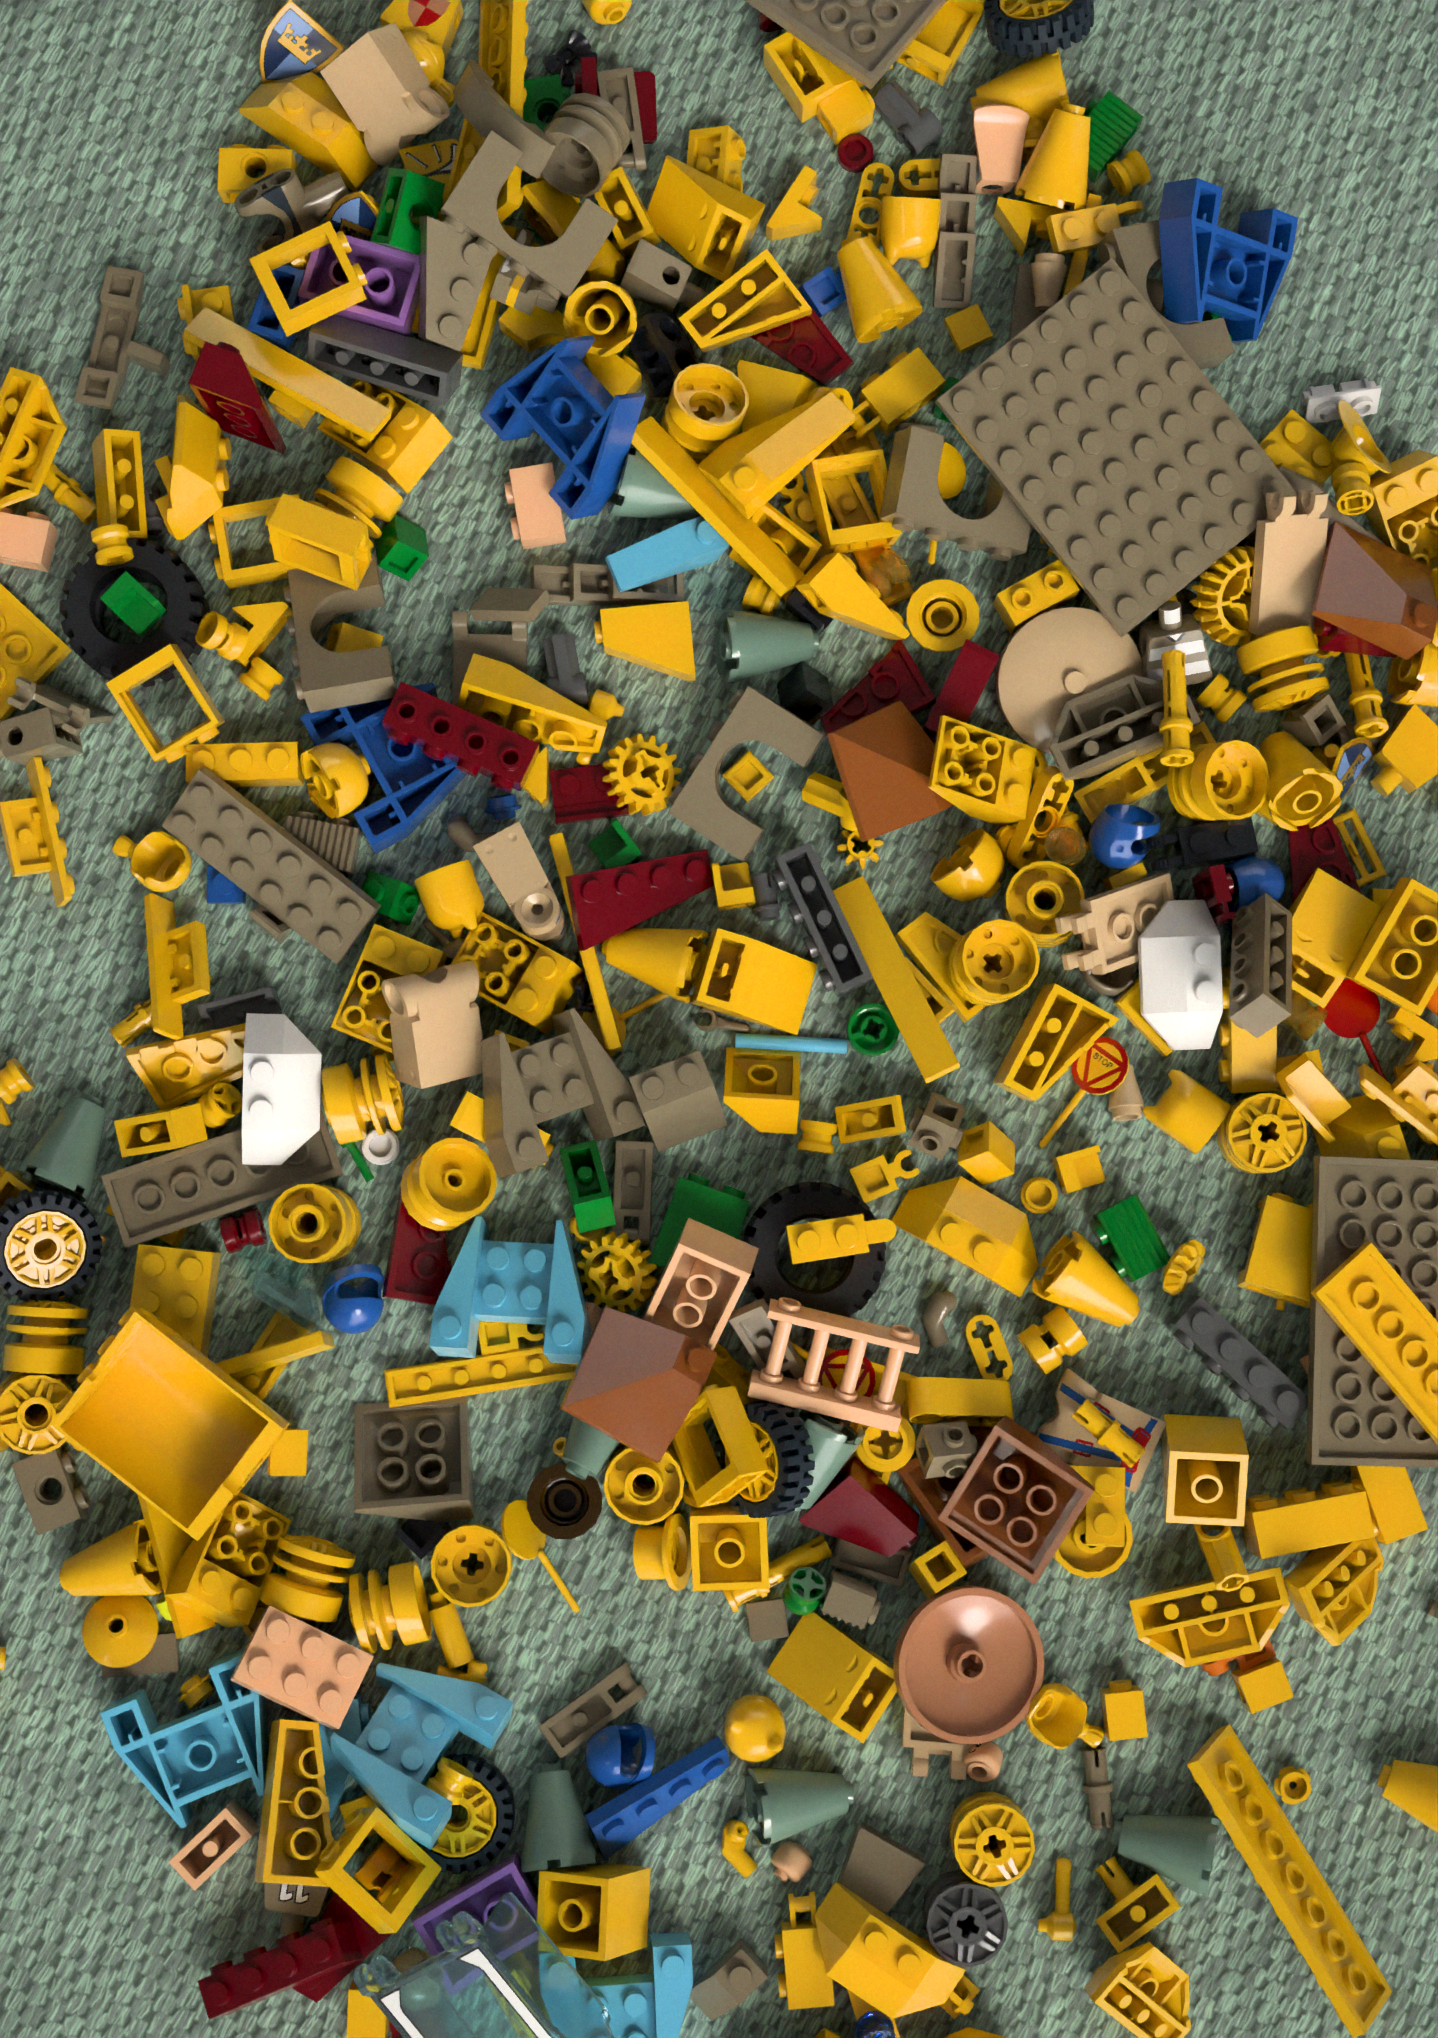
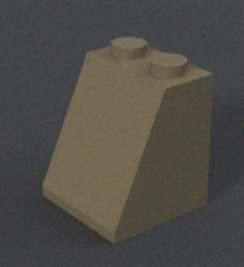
M700 1050L629 1077L658 1153L727 1126L718 1095Z

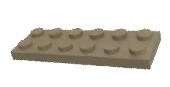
M205 766L198 769L162 825L163 828L336 964L343 961L381 907L377 901Z
M320 1107V1130L281 1165L242 1164V1129L102 1175L101 1178L124 1247L128 1248L279 1197L285 1190L298 1184H317L341 1176L343 1172Z

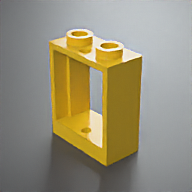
M330 221L249 259L286 337L367 299L362 286L368 284L359 263L351 265L346 255L352 252L347 238L342 230L336 233ZM330 243L348 283L290 310L273 276L272 270Z
M859 447L851 450L849 454L835 456L833 452L819 454L809 463L805 471V477L820 543L823 545V556L836 552L842 554L894 545L902 534L900 530L892 527L891 522L879 519V523L833 530L821 479L868 471L878 518H880L888 475L883 449L870 450V447Z
M283 493L278 504L271 505L265 520V525L268 526L269 543L272 545L274 559L357 591L372 561L367 524Z
M300 494L290 495L302 500ZM281 497L222 507L213 514L214 521L208 522L212 544H218L220 557L214 558L217 577L219 580L224 579V582L230 589L288 579V570L298 569L282 562H273L234 570L227 523L267 516L271 505H277Z
M177 644L167 645L106 683L154 762L166 759L168 764L176 761L188 753L185 746L195 740H198L200 744L207 742L220 733L217 727L225 722ZM174 664L208 720L164 746L130 691Z
M717 1384L704 1387L672 1440L698 1508L730 1501L769 1470L736 1387L719 1388ZM711 1416L730 1460V1464L723 1470L720 1468L703 1425Z
M377 1806L356 1809L345 1820L343 1824L345 1830L338 1840L329 1843L320 1854L319 1859L321 1862L314 1873L379 1934L397 1933L442 1868ZM372 1828L411 1864L382 1905L343 1869Z

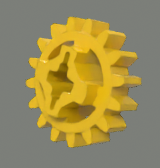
M636 734L630 739L626 737L617 742L618 746L608 751L612 759L603 762L602 765L607 770H610V774L602 778L603 782L612 784V788L607 792L608 796L617 794L619 799L616 806L620 808L628 804L629 814L632 815L641 810L642 815L647 816L654 811L657 813L667 808L666 804L669 803L668 800L672 791L680 783L674 779V776L682 772L681 768L673 767L672 762L677 758L676 754L667 756L665 751L668 744L665 742L656 746V738L653 735L643 739L642 734Z
M610 1231L604 1236L599 1235L590 1241V1245L582 1249L581 1253L585 1258L577 1262V1266L583 1269L585 1273L580 1275L579 1278L580 1282H587L588 1284L584 1294L590 1295L593 1293L596 1296L595 1304L599 1305L604 1302L606 1307L618 1308L620 1312L626 1313L631 1309L635 1311L653 1295L650 1288L657 1284V1279L650 1276V1273L657 1266L656 1264L647 1263L646 1258L650 1256L651 1252L649 1250L641 1252L638 1249L641 1243L639 1239L629 1243L628 1233L624 1232L616 1237L614 1231ZM610 1251L609 1255L604 1258L600 1257L603 1252ZM630 1288L634 1289L631 1294H624Z

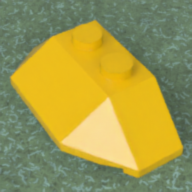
M313 72L260 84L239 107L240 114L327 174L338 170L346 187L354 192H357L378 166L366 149L364 132L356 128L327 82Z
M10 367L0 390V508L39 494L67 429L44 378L14 367Z
M185 394L177 395L169 500L166 520L176 540H184L223 506L224 491L229 490L226 460H230L232 456L230 439L224 437L218 422Z
M962 1176L908 1190L892 1218L896 1227L1021 1298L1039 1266L1026 1213Z
M1375 1537L1317 1548L1283 1578L1288 1598L1293 1602L1297 1614L1329 1644L1338 1646L1372 1613L1378 1589V1571L1383 1569L1384 1558Z
M1280 1566L1247 1571L1249 1581L1243 1584L1240 1589L1230 1592L1225 1590L1218 1591L1213 1578L1166 1588L1129 1600L1138 1639L1185 1668L1261 1651L1290 1607Z
M837 1881L834 1882L815 1912L826 1975L891 2019L944 2004L966 1971L965 1967L953 1965L940 1957L931 1944Z
M1150 1942L1109 1957L1102 1966L1095 1970L1091 1980L1084 1987L1094 2003L1138 2038H1184L1191 2030L1190 2018L1187 2016L1190 2004L1189 1975Z

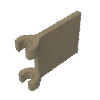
M453 611V705L457 706L462 682L473 653L510 664L527 674L528 622H512V634L510 635L470 634V614H468V611Z
M22 676L16 678L14 684L18 685L17 691L12 697L9 696L7 700L8 704L20 710H24L34 700L70 717L67 722H63L61 729L75 736L79 735L89 724L111 722L114 717L113 714L49 684L36 685Z

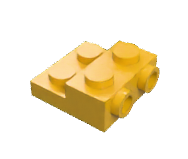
M1293 409L1259 444L1278 469L1280 466H1283L1316 481L1320 486L1337 469L1331 457L1332 442Z

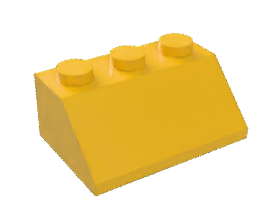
M546 180L524 185L522 187L524 191L522 201L523 216L541 236L543 241L547 245L551 244L563 235L581 207L579 205L581 201L579 197L563 194L552 187ZM607 238L580 279L579 283L581 285L593 280L614 282L626 272L624 258L627 255L621 250L615 239L609 241Z

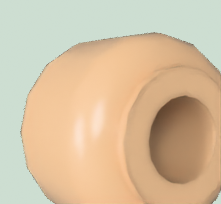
M992 1741L973 1744L963 1759V1764L967 1767L966 1774L979 1782H990L996 1779L1002 1766L1003 1753L1000 1747Z
M796 1841L784 1842L771 1857V1863L776 1867L773 1873L784 1883L787 1879L794 1883L800 1882L812 1866L810 1853Z

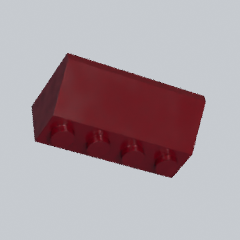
M205 341L188 382L205 412L218 422L221 431L284 454L286 445L260 388L257 386L253 375L247 367V363L240 354V350L225 342H219L218 345H214Z

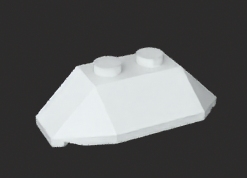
M1205 900L1166 901L1138 938L1141 1015L1166 1041L1171 1050L1210 1049L1223 1013L1220 934Z
M246 1013L243 1057L242 1164L281 1165L320 1130L322 1053L285 1014Z

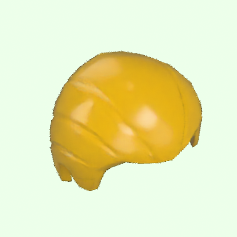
M418 31L403 32V37L430 81L429 87L441 95L449 107H452L455 103L453 91L456 86L446 82L443 78L445 56L442 47L427 41L430 37L428 33Z
M161 830L149 833L140 843H135L129 837L121 835L116 840L112 849L117 856L129 857L131 859L130 871L132 875L146 888L154 892L164 893L178 888L188 878L191 871L192 857L187 846L176 837Z
M1054 1682L1041 1686L1040 1692L1032 1699L1029 1712L1025 1717L1026 1725L1035 1738L1056 1749H1064L1070 1746L1077 1738H1081L1089 1747L1095 1749L1099 1746L1105 1735L1104 1730L1100 1726L1089 1725L1086 1722L1087 1705L1085 1701L1071 1688L1061 1683Z

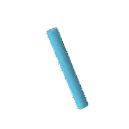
M736 1033L735 1048L846 1054L847 1039Z

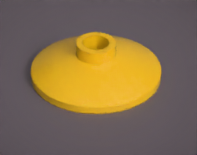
M141 1595L104 1596L90 1608L85 1617L82 1627L84 1646L95 1661L106 1667L124 1668L134 1665L145 1658L155 1645L159 1632L158 1616L151 1603ZM117 1620H122L123 1628L117 1633L112 1632V1624Z

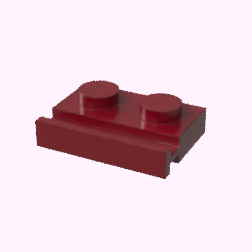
M603 764L549 771L556 825L630 816L628 804L619 808L616 806L619 799L618 795L608 796L607 794L609 789L612 788V784L603 782L602 778L610 774V770L604 768Z
M1224 864L1208 867L1191 878L1196 900H1205L1216 927L1236 918L1235 912L1229 913L1227 903L1232 901L1231 895L1234 894V883L1230 873L1225 872Z

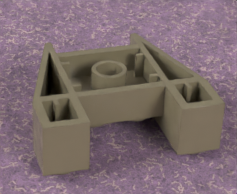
M575 1008L551 1016L557 1033L556 1037L511 1052L504 1032L481 1040L485 1143L498 1178L516 1174L548 1162L549 1159L537 1124L574 1110L583 1108L593 1139L596 1142L646 1125L633 1088Z

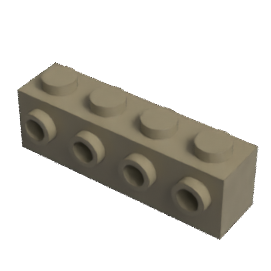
M1267 893L1261 895L1248 906L1244 905L1239 908L1235 913L1236 918L1232 919L1229 1018L1232 1019L1237 1027L1245 1029L1256 1038H1259L1292 1015V913Z

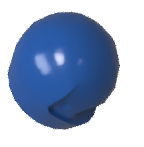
M1106 805L1094 820L1088 835L1089 846L1094 857L1103 865L1113 869H1126L1138 864L1149 850L1148 846L1141 839L1151 837L1159 832L1160 817L1148 809L1135 805ZM1139 821V822H1143V823H1146V824H1133V823Z
M1261 855L1243 856L1224 866L1225 872L1230 873L1234 883V894L1231 895L1232 901L1227 903L1229 913H1236L1239 908L1244 905L1248 906L1264 893H1267L1278 903L1282 900L1285 891L1284 875L1278 865L1271 859ZM1236 893H1239L1238 906L1235 911L1233 907V896Z
M354 1264L334 1270L327 1275L322 1306L326 1319L333 1327L343 1333L359 1334L370 1330L376 1325L384 1307L381 1290L385 1280L381 1268L373 1264ZM353 1278H370L363 1281L362 1285L357 1288L349 1284H341Z
M631 1723L627 1726L611 1725L598 1730L588 1741L585 1751L586 1766L593 1779L605 1787L622 1789L637 1785L649 1778L655 1759L654 1734L651 1727L639 1723ZM639 1738H641L642 1753L637 1768L636 1757L633 1756V1748L639 1742Z

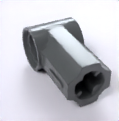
M896 80L892 83H887L873 99L876 111L895 130L898 142L900 144L904 143L911 150L909 154L912 157L919 155L944 133L943 127L935 114L926 107L921 109Z
M562 633L542 639L549 678H547L548 688L579 706L588 705L584 673L580 672L574 635Z

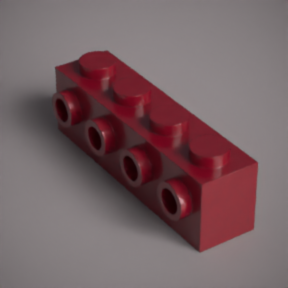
M404 682L400 683L382 721L384 730L388 732L387 737L405 746L409 742L422 747L421 752L426 756L438 761H442L443 757L456 762L458 770L474 777L478 773L491 778L490 783L507 792H511L512 788L521 792L540 752L539 743Z
M332 1917L310 1925L312 1933L300 1937L299 1932H294L277 1939L278 1947L267 1951L266 1947L262 1946L244 1953L245 1961L234 1966L232 1960L209 1968L211 1975L198 1980L208 2018L213 2019L230 2015L363 1959L352 1920L334 1923Z

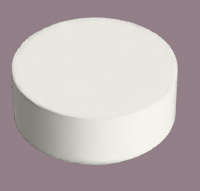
M387 1128L384 1135H378L376 1130L372 1129L366 1134V1139L362 1142V1151L366 1159L371 1163L387 1165L393 1162L399 1155L400 1141L398 1136Z

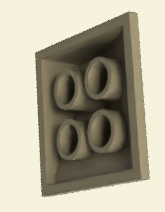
M467 1396L389 1408V1402L354 1405L355 1513L436 1522L475 1518L474 1479Z

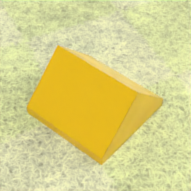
M767 502L751 518L805 575L820 560L823 545ZM732 549L729 554L731 559L753 576L758 574ZM793 587L781 598L786 601L794 592L796 587Z

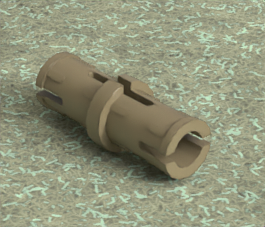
M1099 1746L1094 1750H1091L1090 1747L1083 1748L1082 1754L1086 1776L1083 1792L1088 1794L1090 1828L1103 1829L1102 1821L1106 1828L1114 1827L1115 1822L1113 1820L1110 1792L1114 1791L1113 1782L1109 1781L1106 1747Z

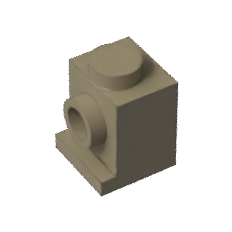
M1323 694L1317 700H1308L1305 703L1300 701L1294 704L1286 713L1285 718L1280 721L1284 730L1291 733L1304 746H1321L1346 725L1329 694Z

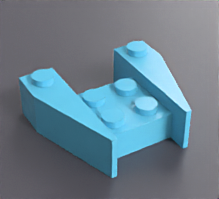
M476 1216L434 1307L430 1348L438 1356L475 1358L479 1321L546 1325L543 1354L549 1362L579 1364L590 1338L591 1325L570 1235L563 1221L556 1220L554 1244L488 1241L489 1226L482 1216Z
M245 1648L216 1659L208 1670L221 1700L215 1704L159 1726L146 1691L142 1689L110 1702L100 1713L114 1750L181 1829L187 1827L194 1816L189 1802L251 1777L258 1796L264 1795L269 1751L266 1697L230 1680Z
M378 1663L376 1666V1683L388 1689V1693L355 1744L336 1733L332 1734L331 1752L384 1814L410 1838L431 1850L451 1817L452 1802L426 1787L427 1781L458 1731L492 1750L511 1719L513 1702L480 1683Z
M689 1933L650 1934L652 1973L576 1979L575 1957L536 1952L537 1993L553 2037L678 2038L693 1986L692 1945Z

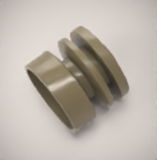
M579 93L565 99L559 110L554 114L552 121L543 130L544 134L556 147L541 175L552 187L563 194L574 197H590L598 192L630 142L629 129L624 117L612 104L596 95Z

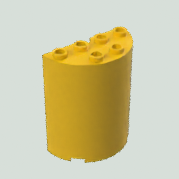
M132 1306L118 1322L121 1329L115 1336L111 1334L98 1349L97 1353L101 1355L94 1364L90 1363L76 1381L81 1384L75 1393L72 1391L68 1392L57 1405L56 1410L60 1414L51 1426L198 1541L219 1518L231 1499L238 1495L286 1432L290 1422L145 1307L137 1309L135 1306Z

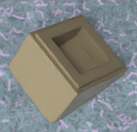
M262 905L252 909L248 914L256 925L279 944H282L293 930Z

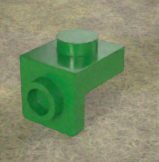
M369 871L361 890L381 905L376 913L409 926L420 901L417 890L402 881Z

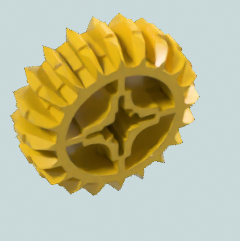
M1235 545L1199 575L1201 578L1199 584L1191 586L1197 592V597L1189 601L1193 606L1198 607L1193 616L1197 621H1201L1199 626L1202 632L1208 633L1207 637H1210L1213 641L1222 642V644L1227 646H1243L1261 636L1249 632L1255 547Z

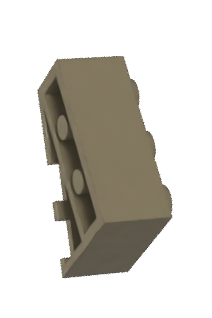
M420 216L418 337L447 349L461 352L493 256L480 249L475 244L478 239L469 232L464 231L463 235H461L442 221L429 216Z

